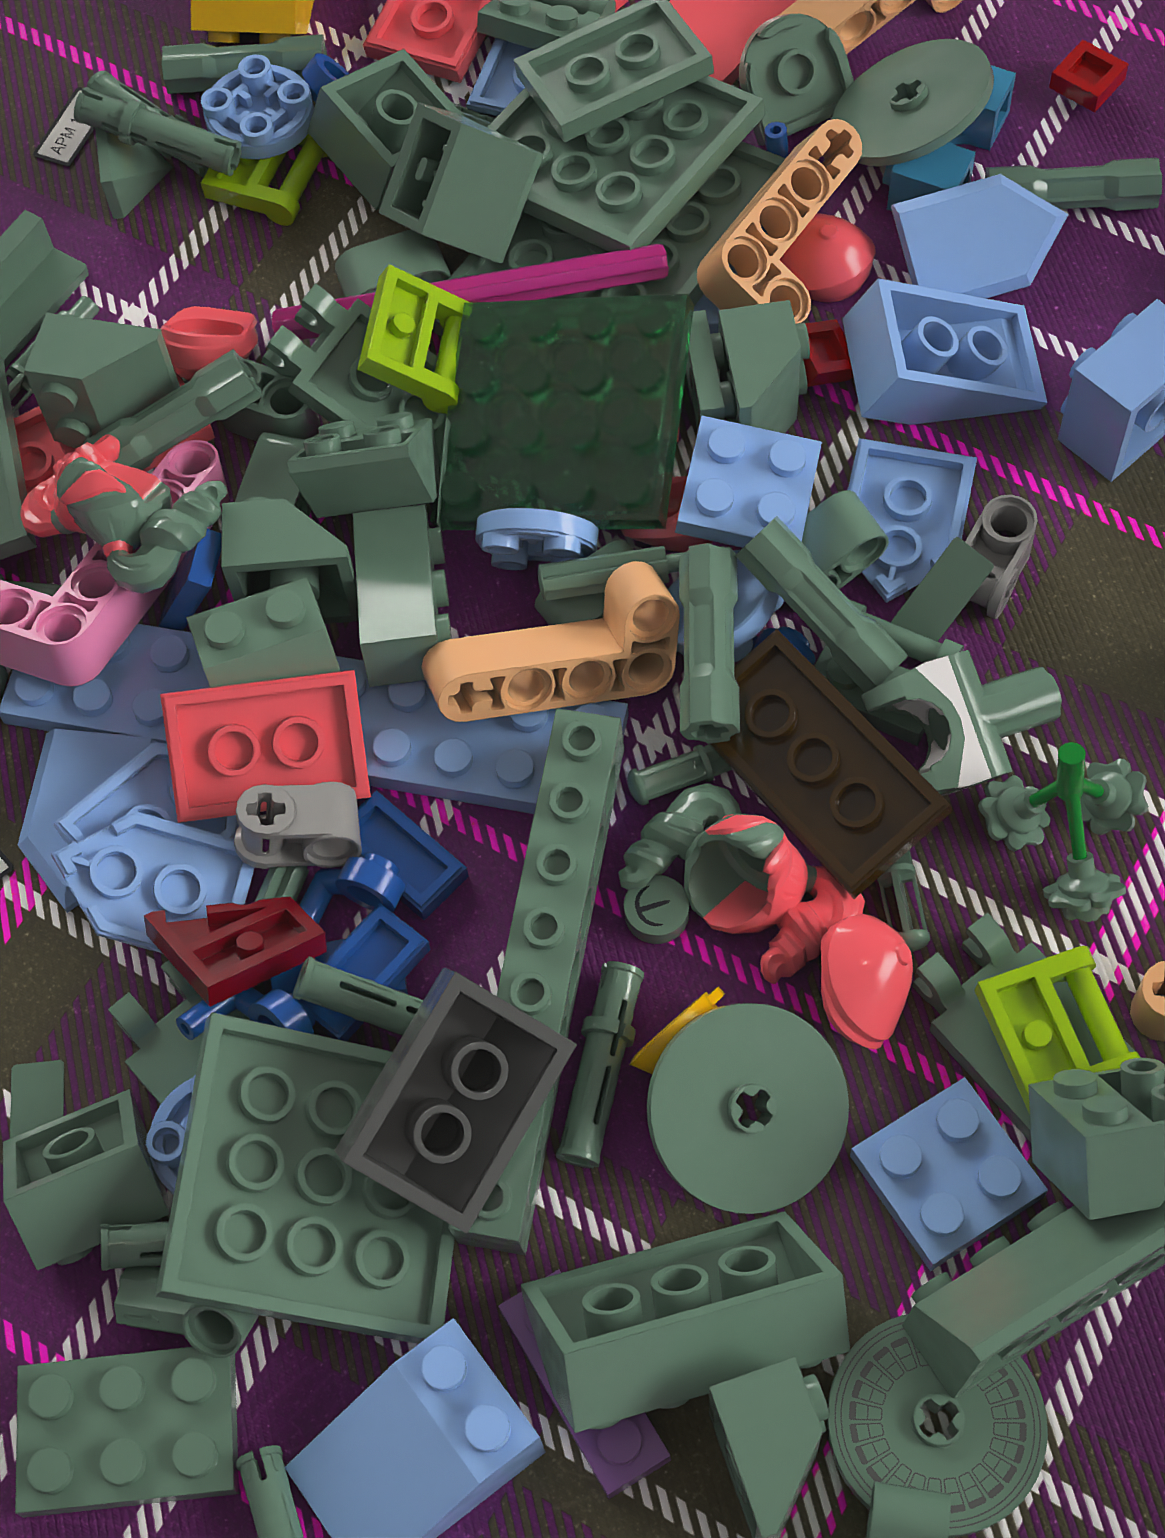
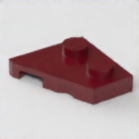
M291 896L261 899L246 905L235 903L207 905V918L167 922L165 910L153 911L144 915L146 935L209 1007L304 963L308 956L315 958L327 952L325 931Z

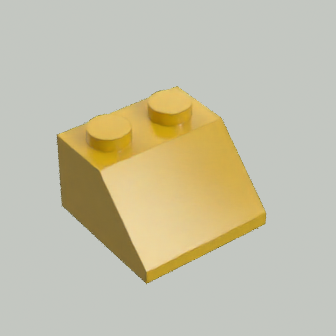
M191 0V30L208 31V42L240 43V32L259 33L260 44L271 43L281 37H290L291 34H307L314 0Z

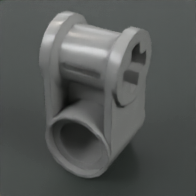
M1000 495L990 500L965 541L994 565L993 570L969 600L986 608L987 616L993 619H997L1002 613L1021 571L1029 560L1038 522L1037 513L1032 504L1024 498L1015 495ZM1006 530L1013 532L1017 536L1007 538L1000 536L996 532Z
M341 782L283 786L263 784L253 786L244 791L237 801L236 818L239 827L235 833L234 847L239 858L254 868L267 869L286 866L340 867L344 866L349 857H359L362 852L357 796L355 790L349 785ZM267 802L266 814L260 815L261 803ZM263 839H269V850L266 852L262 851Z

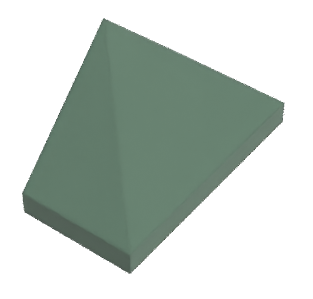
M95 127L100 182L113 219L125 218L173 167L154 148L139 143L133 146L121 143L118 136Z

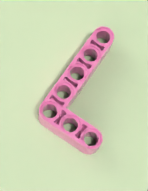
M202 440L185 441L176 445L151 473L170 488L173 505L183 494L194 491L197 486L207 481H221L227 488L217 449L214 445ZM229 492L220 501L221 513L222 503H229ZM95 543L54 596L0 580V665L63 686H79L92 681L107 665L174 577L175 573L161 588L143 594L129 591L118 586L107 569V557L104 555L103 547ZM140 547L133 550V553H136ZM187 551L181 554L178 566L180 565Z

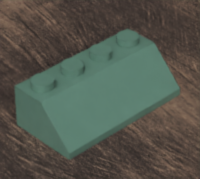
M1058 1201L1032 1218L1027 1224L1031 1233L1010 1245L1006 1237L1002 1236L979 1250L969 1260L974 1267L970 1271L953 1281L948 1273L944 1272L918 1288L911 1295L916 1304L911 1309L902 1326L949 1396L955 1399L1165 1265V1201L1158 1208L1089 1220L1075 1205L1067 1209L1062 1201Z
M785 1211L521 1284L522 1297L552 1394L575 1433L587 1429H605L615 1425L621 1419L658 1408L670 1409L679 1407L689 1399L709 1394L710 1386L796 1357L799 1368H810L820 1364L824 1359L850 1352L843 1274Z

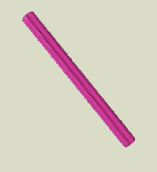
M654 244L631 250L625 249L432 282L430 284L470 302L478 311L665 279L668 276L669 268L664 246ZM375 292L334 300L347 310L350 309L357 298L372 308ZM301 305L273 311L272 327L274 334L283 325L300 340L313 339L320 336V334L306 329L294 320L296 314L302 308Z

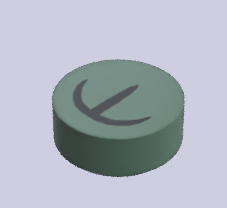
M654 875L649 884L640 889H629L624 899V915L627 927L635 937L647 943L662 944L674 940L685 930L689 921V899L685 889L679 882L664 875Z

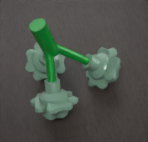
M1069 742L1063 744L1058 750L1056 781L1038 790L1034 786L1024 788L1022 780L1016 775L1010 776L1004 782L993 780L986 784L984 790L987 798L979 802L978 808L985 817L989 836L996 841L1004 840L1008 849L1015 852L1024 845L1036 846L1043 842L1044 834L1042 829L1050 823V817L1045 811L1046 802L1057 796L1066 801L1072 853L1067 856L1068 872L1059 876L1055 883L1043 889V896L1048 899L1049 907L1061 908L1067 920L1079 919L1084 922L1096 921L1101 915L1109 913L1112 901L1126 893V886L1120 882L1118 875L1105 874L1095 869L1093 854L1086 851L1083 822H1090L1091 831L1098 835L1106 834L1111 830L1131 831L1135 826L1133 815H1143L1148 811L1149 805L1144 796V787L1147 780L1143 773L1139 771L1131 772V765L1125 759H1117L1109 764L1093 762L1087 768L1089 779L1084 778L1085 749L1078 743Z

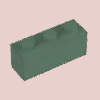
M425 504L353 513L359 638L369 687L425 680L421 667L424 656L437 643L452 639L449 614H438V607L449 606L445 570H435L434 568L435 564L445 563L441 527L429 528Z

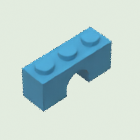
M991 65L994 74V86L991 96L980 115L968 128L944 146L927 155L904 163L886 166L883 184L889 185L887 210L892 211L891 206L893 204L971 182L976 152L956 145L968 144L990 151L1009 114L1016 73Z

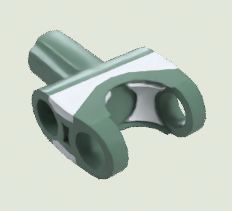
M969 650L925 662L861 695L867 712L884 708L885 712L900 711L911 715L921 724L927 736L928 752L926 760L918 772L942 796L1013 772L1001 738L1056 721L1061 715L1060 707L1062 703L1059 687L1054 677L1043 667H1035L981 684Z

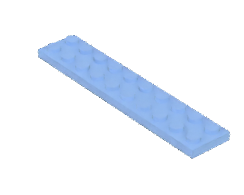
M137 624L100 674L92 681L83 685L63 686L13 669L0 703V718L4 724L44 731L66 729L152 737V739L159 743L167 744L160 694L209 688L210 686L191 632ZM336 656L341 671L355 670L369 786L531 814L535 813L556 708L468 722H455L446 718L441 713L426 680L369 687L363 660ZM603 701L558 708L621 718L624 737L628 720L627 703Z

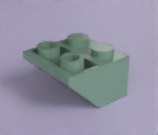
M418 102L378 213L421 235L494 262L503 263L544 154L458 113Z
M399 412L377 418V426L355 429L354 421L351 420L322 425L318 427L319 434L304 440V446L287 461L289 474L317 518L434 502L439 496L441 465L432 418L413 420L411 412Z
M1133 1058L1122 1062L1118 1069L1095 1073L1080 1069L1064 1070L1056 1073L1053 1076V1080L1028 1084L1032 1162L1089 1220L1158 1208L1165 1201V1064L1151 1058Z

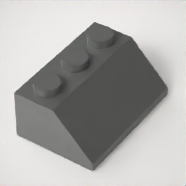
M443 968L336 1147L335 1152L343 1163L467 1234L577 1044L456 971Z

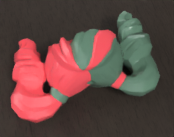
M106 434L94 444L86 442L84 445L77 447L75 452L67 453L63 459H59L53 466L54 475L52 478L39 483L27 494L21 506L20 516L26 532L41 538L62 533L72 534L78 532L87 534L103 547L104 555L107 557V569L118 586L143 594L161 588L176 572L181 554L192 550L206 536L207 528L218 520L222 514L220 501L228 492L223 482L207 481L197 486L194 491L183 494L173 505L170 488L155 475L114 462L119 458L121 446L116 437ZM140 547L136 553H133V550Z
M708 783L685 789L671 803L666 812L655 814L642 829L641 840L632 844L625 852L623 857L626 867L619 871L621 887L625 889H640L648 885L654 875L663 874L675 858L678 857L685 860L684 888L691 908L712 929L734 935L761 932L777 924L780 931L769 942V950L761 956L760 961L764 979L772 984H776L780 977H792L807 962L821 955V940L828 929L836 922L849 916L863 914L865 900L861 893L853 899L823 866L807 865L798 850L787 839L784 831L775 822L764 816L741 814L737 801L727 789ZM805 893H809L813 898L812 901L801 902Z

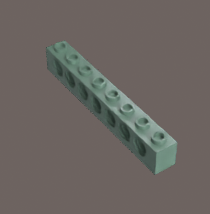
M556 708L497 997L568 1038L624 752L621 718ZM561 1073L469 1232L466 1234L449 1224L448 1229L458 1244L526 1256Z

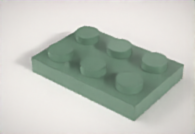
M641 0L513 59L517 77L564 143L714 73L712 55L668 0Z
M194 1347L18 1366L15 1514L26 1518L239 1494V1475L236 1467L238 1440L235 1354L227 1358H214L201 1353Z

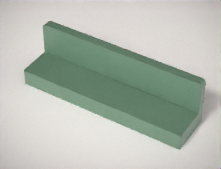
M24 210L0 236V356L4 361L5 368L40 330L45 314H54L89 275L85 263L54 248L43 219L27 210Z

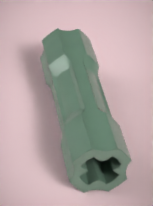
M323 34L281 37L271 43L215 47L206 43L162 46L161 63L163 79L168 94L205 92L212 88L223 76L238 69L240 61L246 56L263 55L269 59L271 65L290 69L304 80L302 70L316 53L327 55Z
M1157 157L1112 160L1102 166L1040 169L1031 165L987 167L985 170V178L1002 174L1059 209L1104 207L1114 211L1158 208L1159 199L1162 195V173L1159 158Z
M232 349L195 372L189 382L132 417L120 418L84 440L83 445L86 442L94 444L106 434L113 435L119 440L121 446L119 458L114 462L143 470L151 465L156 456L217 420H225L263 397L262 390L243 358Z
M778 516L735 555L767 590L780 595L829 647L833 660L864 693L882 683L907 658V653L874 619L864 616L814 563L810 550Z
M711 543L689 546L688 551L679 556V600L684 608V679L680 685V733L687 740L717 743L729 741L732 735L740 732L739 686L734 677L733 610L738 600L736 553L730 547H719Z

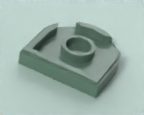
M783 14L773 17L761 24L752 33L743 49L739 64L741 90L761 97L764 101L765 116L753 128L758 145H765L764 129L771 122L784 123L787 127V136L831 118L840 98L854 82L847 55L839 36L833 29L828 28L816 18L804 14Z

